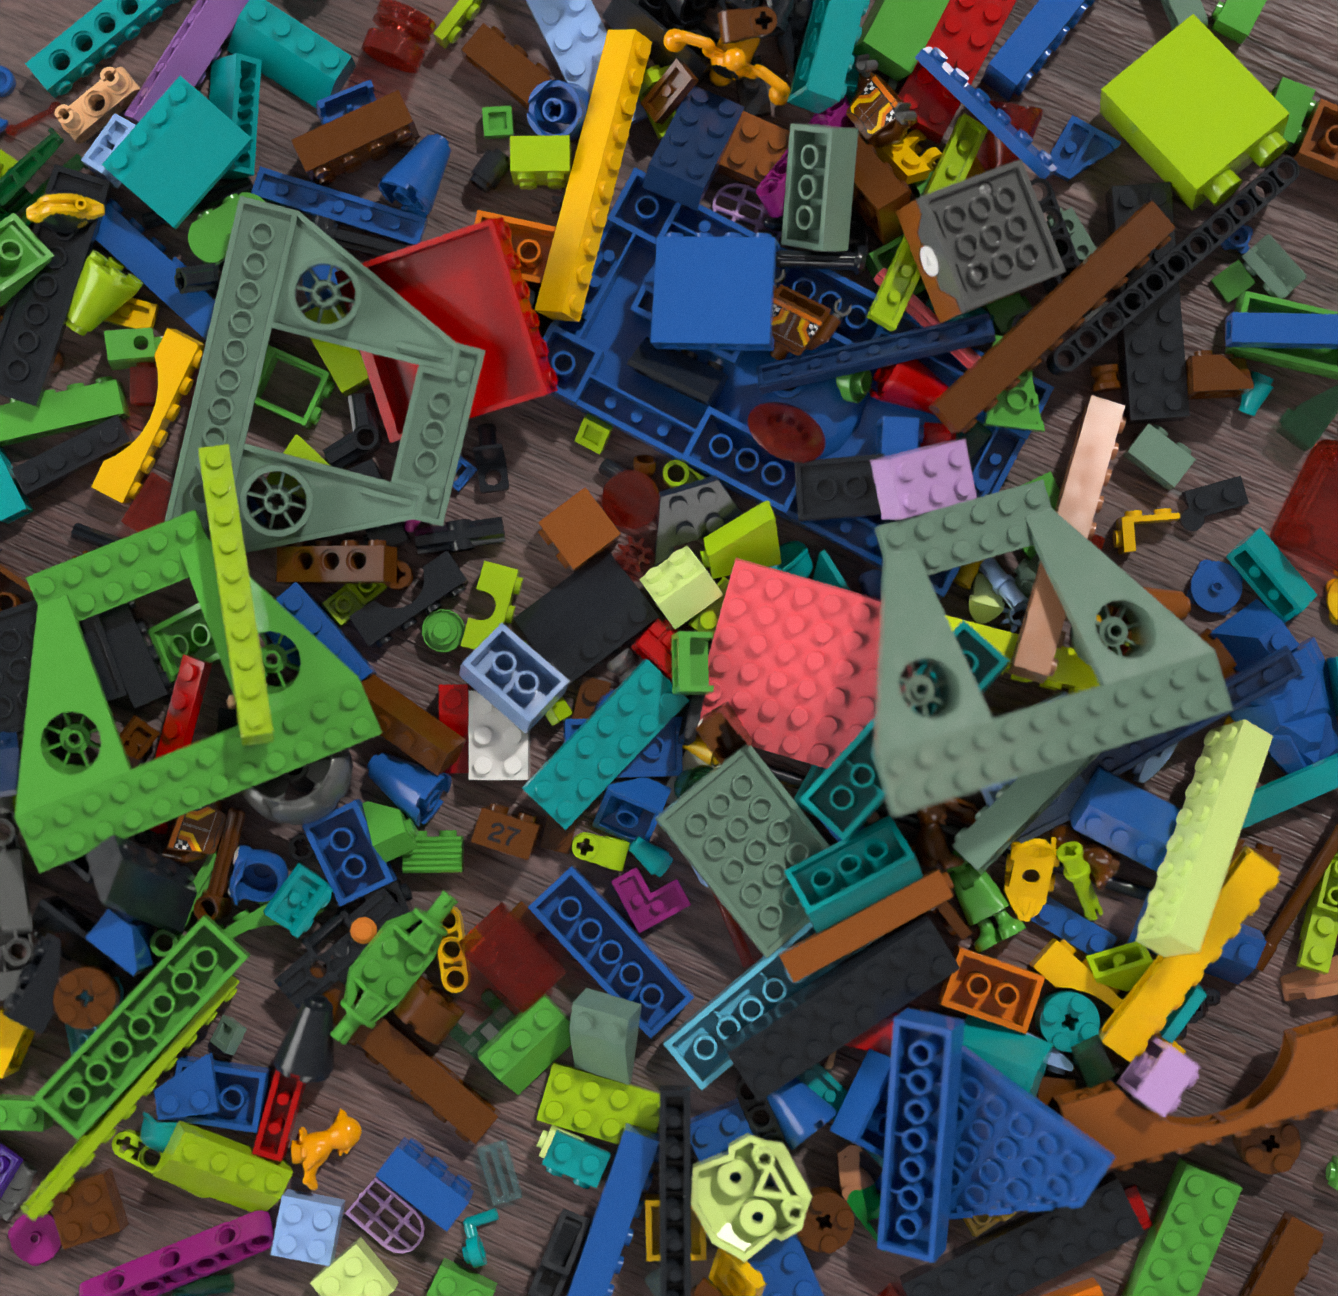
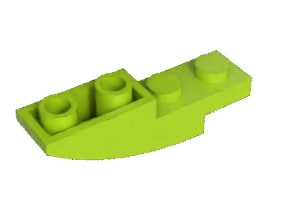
M1338 852L1312 892L1299 937L1302 943L1296 966L1323 975L1329 973L1338 935Z

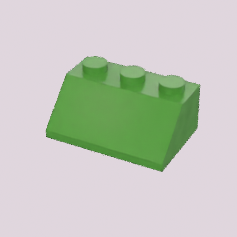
M542 990L478 1051V1057L502 1083L519 1095L571 1045L570 1019Z

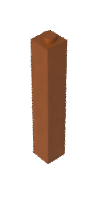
M935 868L915 882L834 925L807 937L781 951L778 955L794 983L954 897L950 891L954 888V885L947 872L941 874L940 870Z

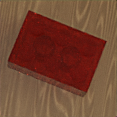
M503 902L458 942L464 956L522 1013L529 1009L567 973L560 960Z

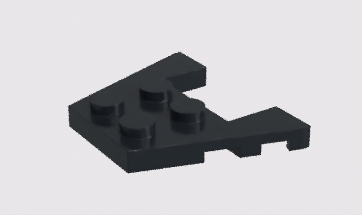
M716 475L659 492L653 567H657L667 560L674 552V546L704 538L743 514Z

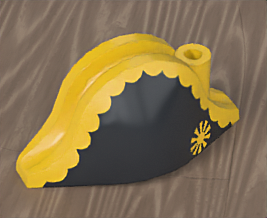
M70 189L53 190L41 196L37 202L26 209V218L58 233L77 231L105 215L104 204Z

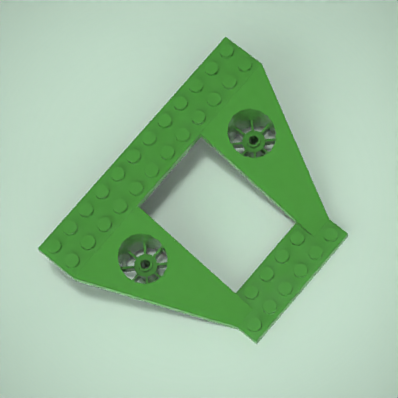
M196 509L26 577L38 604L15 819L39 873L85 855L113 834L121 838H127L382 734L359 676L249 575L258 634L260 633L265 644L260 649L263 670L265 671L264 677L266 679L268 673H277L281 682L278 685L266 684L273 728V742L242 746L240 728L237 725L131 768L79 621L190 577L234 695L212 542L206 534ZM273 631L281 633L277 643L269 644L264 632ZM285 635L291 639L295 647L285 650L280 645L283 636ZM299 650L301 666L288 662L287 654ZM275 654L278 657L277 663L267 660V656ZM288 666L297 670L298 673L294 678L285 683L281 670ZM68 712L82 713L83 717L81 721L73 723ZM60 713H63L67 722V726L64 729L50 724L53 718ZM86 717L90 718L95 723V728L91 729V727L87 723H85ZM52 730L59 733L60 742L50 745L48 731ZM99 730L101 744L91 740L93 732ZM73 733L78 734L80 742L78 739H73L71 735ZM62 745L68 751L65 760L57 756L53 749ZM88 746L100 750L99 756L91 762L85 752ZM79 752L84 761L82 764L68 762L72 753Z

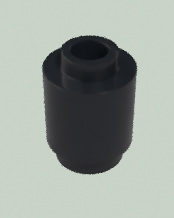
M497 148L493 151L487 149L471 171L472 176L469 181L486 194L491 189L495 190L510 169V165L507 163L509 157Z

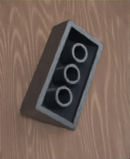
M611 0L602 18L609 23L613 30L636 29L652 41L649 58L653 60L655 65H659L660 68L671 65L677 58L684 61L699 81L696 86L701 85L709 77L712 66L710 58L703 54L702 48L686 44L680 52H670L665 48L663 42L667 31L670 29H680L710 38L715 42L716 46L720 36L707 25L699 22L695 25L686 26L677 19L666 0Z
M115 834L86 853L102 904L177 936L183 933L197 895L193 882L195 877L188 867L181 866L167 857L164 858L150 849H145L134 844L131 840H126Z

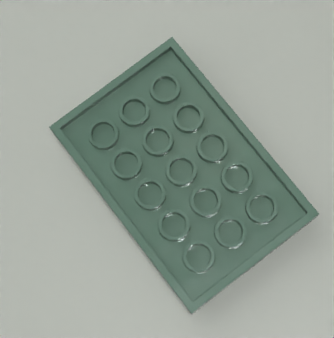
M745 742L729 755L722 765H717L656 816L655 819L762 955L768 958L810 922L784 871L830 846L751 745L749 747Z

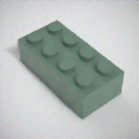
M790 123L782 245L818 251H848L858 129L819 124Z

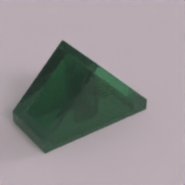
M1098 1034L1070 1047L1074 1067L1088 1088L1116 1076Z

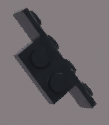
M766 0L768 8L773 10L777 0ZM797 0L789 16V26L785 35H777V47L784 57L787 67L785 73L791 84L812 10L813 0Z

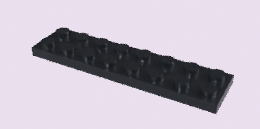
M54 164L45 194L57 189H70L104 204L106 209L113 184L110 181ZM103 216L71 233H58L39 224H34L32 232L52 252L54 258L8 302L0 326L1 396L40 407L67 326V315L85 261L92 251Z

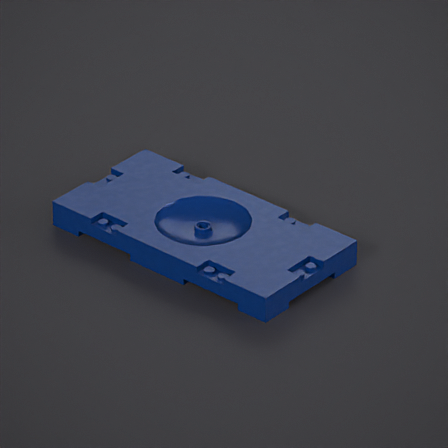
M634 167L604 226L580 322L554 320L543 337L548 346L549 354L547 358L550 367L555 370L558 379L556 385L558 391L549 393V395L585 414L589 413L614 426V428L651 446L655 451L672 460L684 462L694 471L707 478L716 475L724 487L758 505L764 501H770L773 513L809 532L816 533L882 570L883 555L875 527L901 519L882 520V515L798 521L794 461L875 454L876 421L883 416L919 418V425H924L925 422H942L934 414L876 400L870 396L869 392L859 403L847 402L841 396L839 387L836 385V378L797 386L792 391L779 390L761 395L756 366L781 361L773 358L770 355V351H745L737 367L706 350H690L698 355L696 360L706 365L710 360L723 366V373L729 377L714 408L705 406L632 370L627 363L645 337L651 338L652 322L634 314L630 307L643 282L654 288L657 237H666V234L670 232L681 233L684 237H695L696 233H710L713 237H724L726 233L742 234V237H754V234H756L701 204L696 211L644 188L643 183L646 173ZM775 266V279L780 278L783 269L786 271V278L780 284L830 308L829 314L832 315L834 313V302L840 298L842 300L837 305L839 312L845 313L849 305H852L851 312L840 318L841 323L828 342L814 350L805 349L801 355L789 352L786 359L923 328L905 311L897 328L892 332L870 320L866 316L877 294L830 269L778 268ZM971 347L980 357L985 354ZM950 352L919 358L926 367L949 387L968 370ZM877 368L870 370L872 379H873V377H874V374H875ZM1032 376L1041 414L1054 387ZM872 380L871 388L874 390L877 384L876 381ZM983 410L974 417L977 422L965 433L962 431L956 433V440L965 439L977 498L999 492L1022 446L1031 431L985 426V412ZM960 566L928 575L938 600L945 597Z

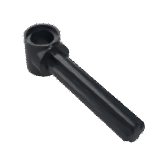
M317 215L312 216L311 222L342 248L380 257L409 247L339 229L338 222L333 219Z

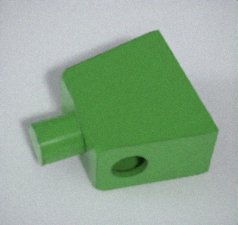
M153 328L104 331L107 358L112 371L156 364L155 353L163 336L155 337ZM142 344H145V345L148 346V347H147L146 349H144V350H138V349H137L138 346H140V345H142Z

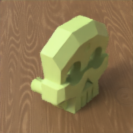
M746 1133L728 1143V1151L693 1164L691 1206L714 1245L743 1261H747L774 1238L783 1241L802 1230L805 1214L812 1195L783 1141L764 1140ZM732 1172H739L741 1178L739 1181L734 1182L730 1179V1174ZM770 1172L778 1187L764 1185ZM755 1212H761L763 1219L761 1221H754L752 1215Z

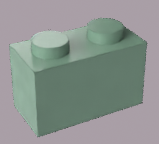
M1147 424L1141 429L1122 455L1164 488L1170 490L1177 485L1196 459L1190 455L1192 451L1180 442L1175 444L1167 438L1168 433L1162 427L1156 424L1153 426Z

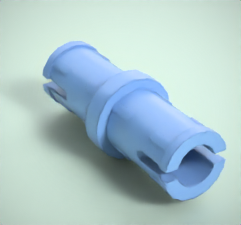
M987 558L980 564L979 571L989 580L993 586L992 590L1007 602L1013 612H1019L1027 606L1028 598L1018 589L1015 579L1010 574L1004 572L995 558Z

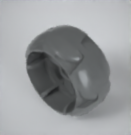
M348 747L328 755L330 760L308 763L286 772L265 784L262 782L241 792L259 814L273 822L289 823L291 825L312 823L328 815L335 809L339 799L345 797L352 778V755ZM289 783L299 792H308L314 787L316 788L311 794L298 800L287 801L284 798Z

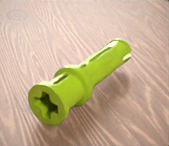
M1066 842L1056 852L1058 860L1064 865V876L1072 882L1085 918L1097 920L1098 916L1095 909L1100 917L1103 915V909L1089 878L1091 869L1089 863L1083 858V847L1078 842Z

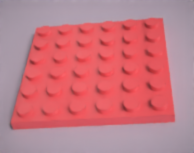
M736 558L708 655L709 686H714V692L704 696L700 720L703 715L721 704L729 702L752 738V747L828 769L875 717L881 600Z

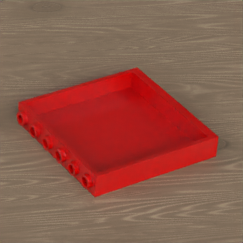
M503 217L491 218L361 263L455 343L485 350L469 418L558 391L556 386L558 383L555 370L550 367L547 358L549 354L548 346L545 340L541 339L539 333V318L529 301L530 289L526 281L522 279L520 272L521 261L517 252L513 250L510 241L512 238L511 229L508 223L504 222ZM342 270L334 272L338 284L349 278ZM352 281L340 287L342 297L355 300V288ZM344 301L347 313L349 314L354 303ZM360 350L389 442L399 441L402 437L419 365Z

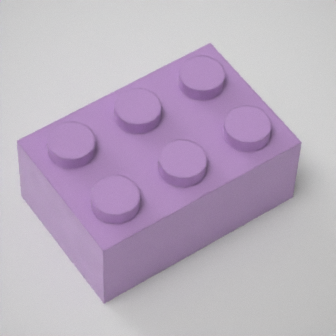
M965 439L944 441L870 460L882 520L903 519L977 498Z
M1152 1035L1147 1041L1148 1046L1144 1053L1139 1057H1134L1116 1083L1165 1118L1167 1113H1173L1180 1104L1181 1099L1179 1096L1183 1090L1190 1088L1195 1083L1199 1075L1197 1070L1200 1066L1166 1042Z

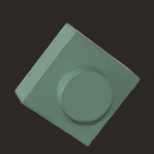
M223 1015L210 1042L224 1053L234 1056L247 1028L233 1017Z

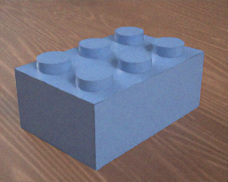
M503 623L463 661L459 676L525 734L565 694L569 683L566 677Z

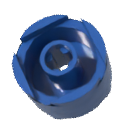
M549 80L540 83L534 88L528 99L529 113H527V119L530 127L539 136L569 135L570 142L580 139L590 100L589 93L580 85L571 82Z

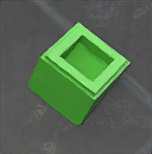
M1239 260L1210 280L1227 304L1255 284L1254 279Z

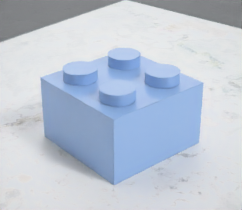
M287 1189L281 1198L271 1255L330 1266L335 1258L346 1200Z

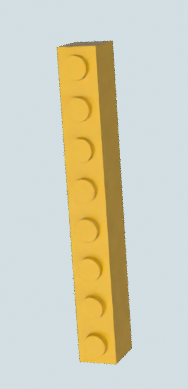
M1245 845L1228 866L1200 951L1170 957H1163L1159 954L1099 1030L1101 1042L1129 1062L1135 1056H1141L1148 1046L1147 1041L1153 1033H1159L1165 1026L1167 1021L1165 1018L1172 1010H1177L1185 1000L1184 994L1191 986L1195 987L1201 981L1204 975L1203 970L1209 963H1214L1220 957L1222 946L1228 939L1232 940L1241 929L1240 924L1245 917L1253 915L1260 905L1259 900L1265 892H1270L1275 888L1281 872L1273 864Z

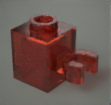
M136 363V367H130V406L154 407L158 391V369L154 367V363Z

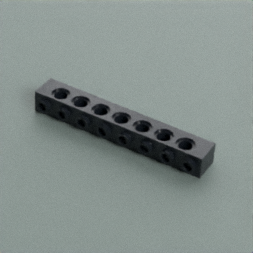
M660 1085V1296H691L690 1085Z

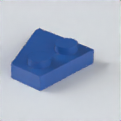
M1072 115L1050 153L1054 159L1053 165L1057 168L1053 174L1068 182L1115 151L1121 142Z
M213 1053L206 1054L154 1090L158 1120L220 1111Z

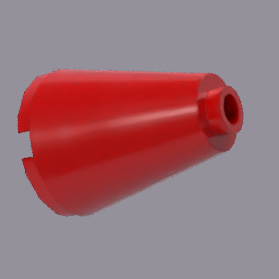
M919 359L877 368L872 379L877 382L875 390L870 388L869 393L876 400L934 414L928 407L949 386Z

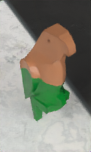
M846 1143L836 1150L839 1189L843 1198L877 1242L878 1234L869 1221L879 1217L881 1193L877 1192L875 1182L869 1173L859 1166V1152L863 1151V1149L854 1143Z

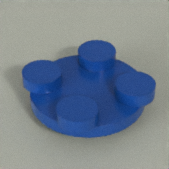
M1203 560L1199 562L1197 570L1191 577L1190 589L1187 591L1186 596L1190 599L1191 604H1196L1207 612L1227 615L1241 597L1243 577L1227 563Z

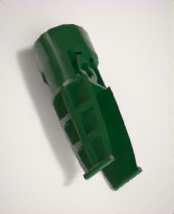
M53 128L48 129L49 136L29 150L22 159L13 167L11 166L0 178V221L15 213L28 228L34 223L26 218V209L45 194L50 177L32 194L24 187V184L64 142V139ZM75 154V156L62 165L79 172L83 168L89 169L81 161L82 157L79 154Z

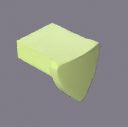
M977 573L974 579L972 595L969 596V610L977 624H984L999 616L1004 610L1005 604L1002 602L1003 598L1000 595H996L992 590L993 586L989 580L980 573Z

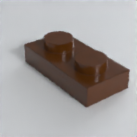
M676 58L640 104L655 123L663 125L699 80L684 61Z

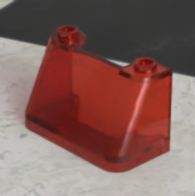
M1324 439L1314 445L1271 530L1270 539L1280 548L1338 576V441Z

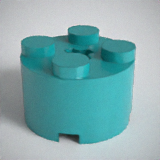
M1057 989L1049 992L1042 998L1035 1013V1025L1040 1036L1045 1041L1054 1044L1053 1047L1057 1050L1077 1052L1088 1047L1098 1037L1100 1017L1095 1005L1084 995L1074 990ZM1066 1014L1073 1017L1069 1026L1061 1024V1022L1065 1021Z

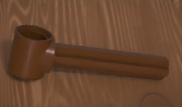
M230 808L228 811L209 888L203 890L202 897L198 898L194 904V914L198 920L207 914L213 921L227 917L231 912V901L229 895L226 894L233 867L234 853L238 847L246 812L242 809ZM211 902L215 905V913L211 911Z

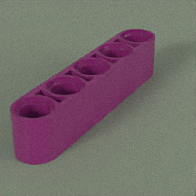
M846 95L842 101L837 102L820 114L816 113L808 124L853 128L855 126L854 123L846 115V111L850 106ZM788 149L756 189L759 199L771 217H780L784 213Z

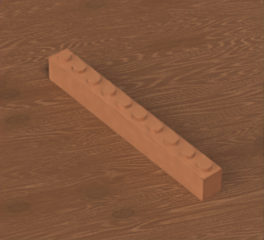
M1093 395L1090 396L1084 407L1055 507V511L1089 540H1092L1097 523L1092 522L1095 512H1100L1104 501V496L1100 495L1102 486L1106 487L1111 477L1112 470L1107 469L1109 461L1114 460L1118 452L1119 443L1115 442L1117 433L1122 434L1127 417L1122 416L1125 405ZM1041 560L1008 673L1043 684L1047 677H1053L1056 671L1058 659H1055L1054 655L1056 648L1061 649L1066 632L1062 631L1064 620L1069 621Z

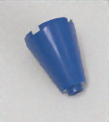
M439 134L426 135L381 178L378 184L381 194L390 203L396 200L403 206L400 209L402 211L421 217L429 215L451 154L448 140Z
M382 752L380 755L375 754L367 765L369 770L368 777L417 826H420V823L426 824L437 813L444 802L440 799L443 790L448 793L451 787L452 779L448 774L442 772L437 776L421 764L386 752Z
M797 1077L766 1097L784 1139L791 1150L799 1146L805 1139L838 1114L834 1107Z

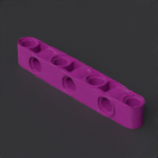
M254 1211L117 1266L108 1272L82 1282L79 1286V1296H158L229 1267L272 1247L274 1233L271 1216L267 1211Z

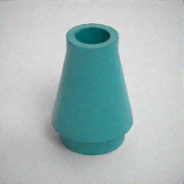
M1251 371L1250 375L1253 380L1254 389L1242 395L1238 411L1255 417L1256 412L1274 388L1271 386L1274 379Z
M639 836L634 839L628 848V851L639 860L651 875L655 874L661 877L673 861V858L669 856V851L645 841Z

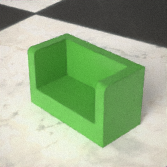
M678 631L671 635L673 695H709L714 692V686H709L708 641L713 638V632Z

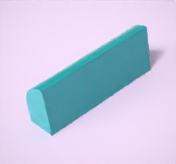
M239 53L212 62L209 101L254 141L220 179H242L254 176L262 60Z

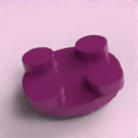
M50 1210L43 1217L38 1216L34 1221L26 1214H23L8 1231V1238L15 1254L32 1266H39L43 1262L50 1260L62 1247Z

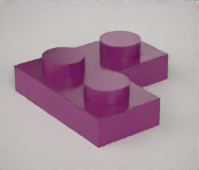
M638 867L611 880L639 933L691 905L677 878L653 892L649 890Z

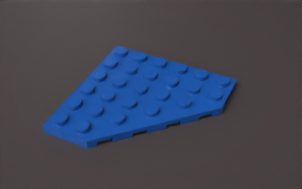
M963 1045L949 1220L972 1218L974 1215L983 1214L993 1216L1012 1214L1015 1211L1029 1210V1212L1053 1210L1056 1207H1082L1116 1156ZM883 1171L875 1183L876 1188L880 1191Z

